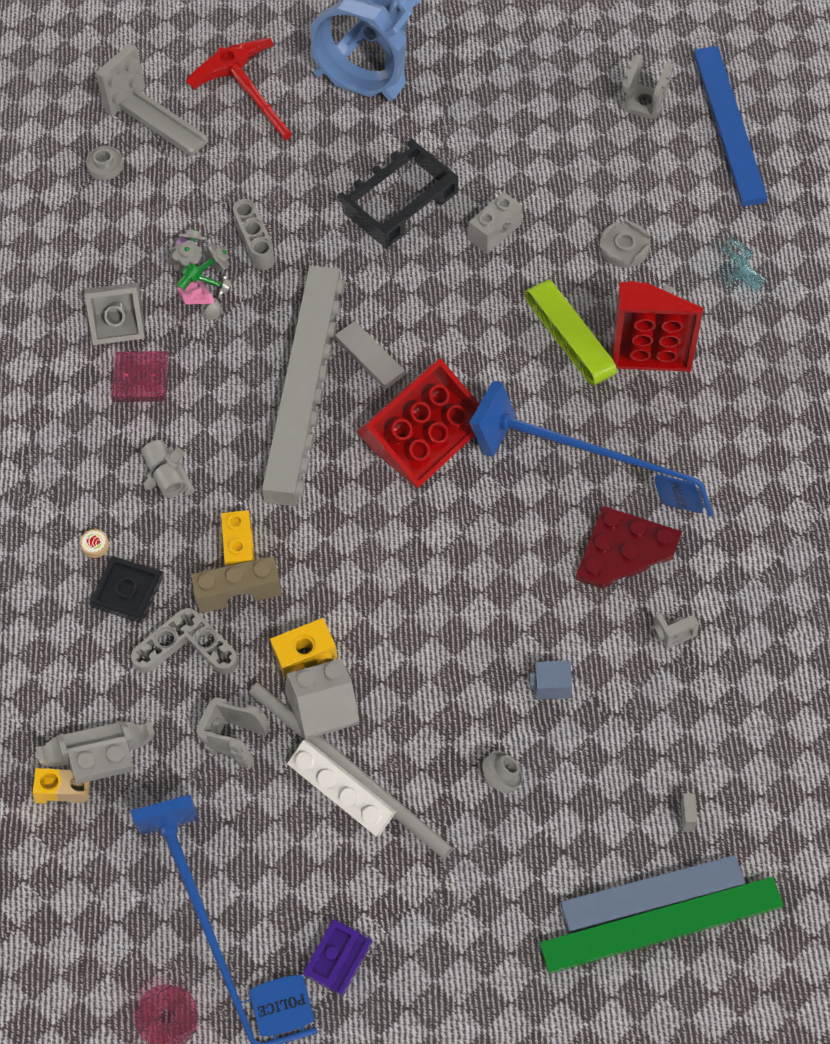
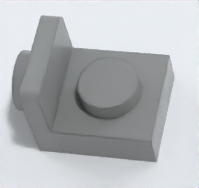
M658 613L654 618L652 632L658 642L662 641L665 648L669 649L696 637L699 622L695 615H691L687 618L679 617L668 626L663 615Z

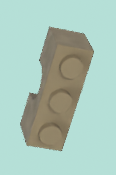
M274 556L191 574L200 613L227 608V601L231 597L240 594H250L254 596L255 601L282 596Z

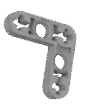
M190 608L182 609L137 645L131 653L133 666L141 673L153 671L187 642L220 674H230L238 666L235 650L197 611ZM184 619H187L188 621H191V620H192V621H193V625H192V626H189V625H187V624L184 625V624H183V620H184ZM180 630L181 636H178L177 631ZM168 634L174 637L173 643L169 646H161L159 644V639L164 635ZM205 635L212 636L214 642L209 647H202L198 643L201 637ZM152 645H155V648L159 652V654H157L155 650H152ZM219 649L223 657H229L230 663H221L216 651ZM142 654L146 657L149 656L150 661L147 663L143 660L140 661L139 657Z

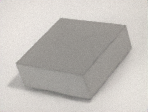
M683 793L680 803L682 831L693 832L698 821L696 796L694 793Z

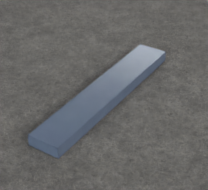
M736 855L561 901V908L570 934L745 885L746 883Z

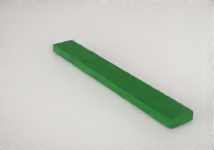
M770 877L540 942V949L548 974L550 975L782 909L784 904L774 878Z

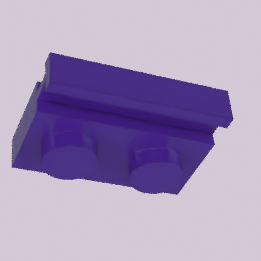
M333 919L304 970V977L344 997L373 943L372 939Z

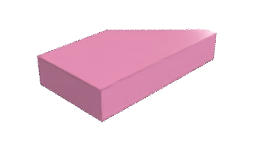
M202 281L191 282L185 291L179 287L177 288L178 294L185 304L215 303L212 294Z

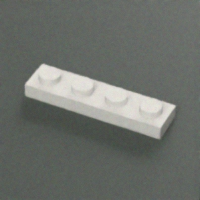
M308 740L302 741L287 763L375 836L381 835L397 812Z

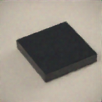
M111 556L89 604L91 608L143 623L164 577L163 571Z

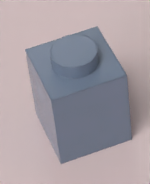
M570 660L535 662V672H530V690H536V700L571 698L572 676Z

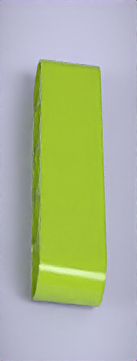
M550 279L525 291V297L531 309L591 386H595L617 374V368L613 359Z

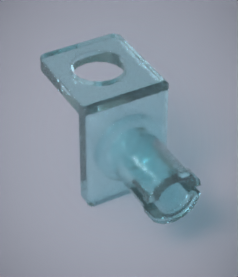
M730 236L724 244L722 251L738 262L739 265L732 272L725 285L729 287L735 279L738 280L740 278L758 292L767 278L749 266V261L754 252ZM731 246L737 247L742 255L736 254L731 249Z

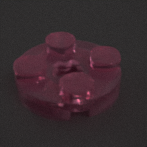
M163 984L150 989L142 996L134 1019L139 1035L147 1044H185L196 1033L199 1012L193 997L188 991L183 988ZM167 1009L169 1013L175 1012L172 1023L168 1025L165 1022L159 1023L163 1010Z

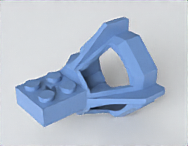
M341 0L321 12L313 21L311 29V56L319 65L313 73L317 77L326 74L335 86L367 97H372L382 92L388 101L395 99L406 84L404 71L406 54V34L404 32H406V21L413 13L412 8L422 0ZM350 15L359 18V21L335 44L331 32L333 16ZM364 40L369 42L376 41L387 54L383 71L363 69L353 64L347 57Z

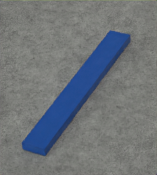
M718 46L694 49L696 65L741 205L743 207L767 203L768 197Z

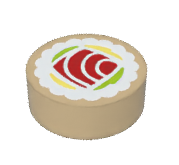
M92 529L82 535L80 546L87 557L99 558L108 551L109 541L103 531Z

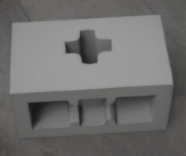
M505 192L501 193L469 221V241L488 254L522 224V205Z

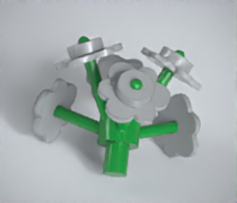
M195 229L186 230L185 234H179V238H184L188 241L173 247L170 250L171 256L168 258L169 264L173 265L176 271H181L183 274L176 285L185 291L191 282L196 283L199 280L219 287L216 298L220 299L222 294L226 295L228 290L231 289V280L227 279V271L224 273L221 282L202 276L203 270L209 266L215 268L218 272L222 271V269L226 270L229 265L227 251L222 246L217 247L214 243L208 245L207 249L203 251L207 257L206 262L198 267L195 264L201 260L202 248L196 246L195 241L205 242L207 238L201 237V232Z

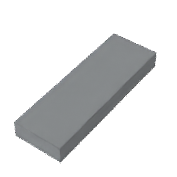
M356 321L335 334V340L384 390L405 376V370Z

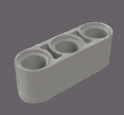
M240 199L233 206L236 228L253 266L258 270H268L275 263L272 241L253 201Z

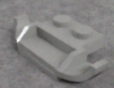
M117 721L114 724L68 734L62 733L51 739L44 747L38 746L35 748L38 760L44 766L56 767L69 764L76 785L133 772L134 765L129 751L149 743L155 733L151 722L138 725L132 722Z

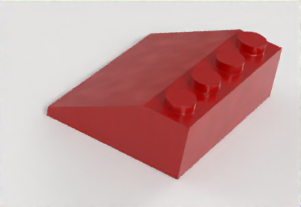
M637 281L620 282L612 340V359L616 368L691 372L703 307L649 283Z
M440 358L423 370L356 432L374 453L413 486L419 488L475 436L470 421L479 403Z

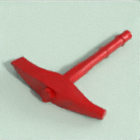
M271 38L240 43L227 48L221 46L216 51V54L200 65L185 81L196 90L210 80L232 75L283 139L288 140L292 136L286 124L282 122L272 109V106L266 102L253 82L242 70L258 53L274 46Z

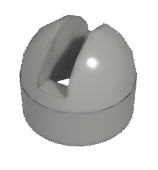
M214 297L215 303L200 305L201 314L205 319L213 320L221 315L220 302Z

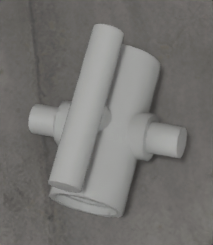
M162 440L152 441L143 447L141 454L150 469L148 478L143 483L146 489L152 490L157 485L165 498L176 497L182 492L187 496L195 492L180 462V459L185 455L181 448L177 447L175 450L172 447L167 448Z

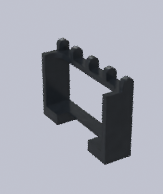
M413 139L407 141L409 149L400 155L396 151L390 154L393 161L382 169L378 165L374 166L372 171L375 175L365 183L357 179L354 182L356 190L348 196L343 192L337 195L338 200L344 204L345 215L385 249L404 235V222L434 199L438 205L442 206L459 192L458 176ZM414 157V162L438 182L381 225L355 202Z

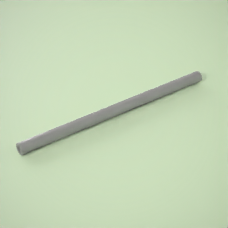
M259 682L255 683L249 693L304 740L293 711ZM320 735L306 739L397 811L393 817L443 860L449 856L453 850L452 846Z

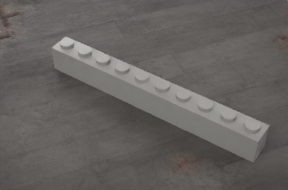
M309 265L262 487L265 503L297 507L298 497H303L305 481L302 478L303 473H308L310 459L307 457L308 450L313 449L314 434L311 433L312 428L318 425L319 411H316L317 404H322L323 400L321 383L327 380L328 367L325 366L326 359H331L332 344L329 343L330 338H335L336 322H334V318L339 316L341 301H338L339 295L344 294L345 280L341 279L340 269Z

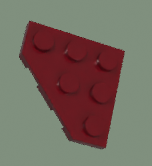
M603 506L575 580L602 589L612 585V582L624 577L629 578L648 570V567L662 562L663 564L673 560L682 531Z

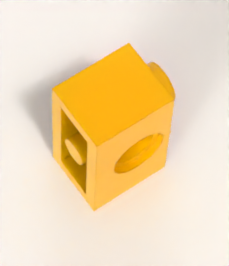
M249 510L221 513L225 566L254 561L253 530Z
M324 618L270 639L273 653L285 679L287 678V673L331 662L338 658L336 645ZM302 648L312 649L307 654L299 653Z

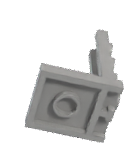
M131 43L126 45L95 72L105 112L112 117L119 110H123L191 157L208 143V138L204 133L141 92L146 86L137 47Z

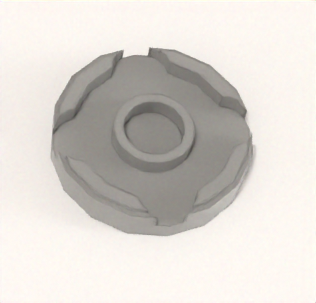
M626 221L625 224L616 222L605 228L601 234L600 251L610 264L617 267L629 268L637 266L645 261L649 255L650 237L642 226L634 222Z

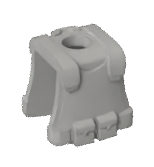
M636 54L633 60L631 59L624 76L622 91L626 95L622 101V109L637 116L656 119L661 110L660 106L669 90L667 88L672 77L673 64L666 62L656 88L639 84L643 55ZM640 98H648L651 100V103L642 105L638 100Z
M222 698L212 699L197 726L196 732L199 739L205 743L207 751L212 755L216 756L217 752L234 758L240 766L250 769L254 759L246 745L239 739L220 734L225 723L228 722L266 737L269 730V721L263 711L251 705L243 708L233 706Z

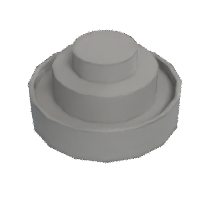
M101 146L88 154L86 165L89 174L93 178L109 180L120 174L123 169V160L121 153L116 148Z
M493 751L483 760V773L490 787L503 793H512L522 784L523 776L518 763L505 752Z

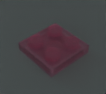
M168 351L116 352L112 389L113 402H166L170 358Z

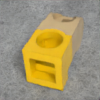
M36 768L33 786L34 802L47 804V801L86 802L89 799L91 781L75 785L71 770Z

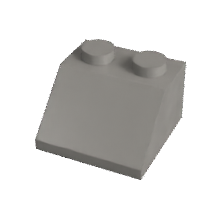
M139 282L89 288L86 290L84 295L93 345L145 339Z
M342 659L287 673L285 694L304 740L359 724L352 681Z

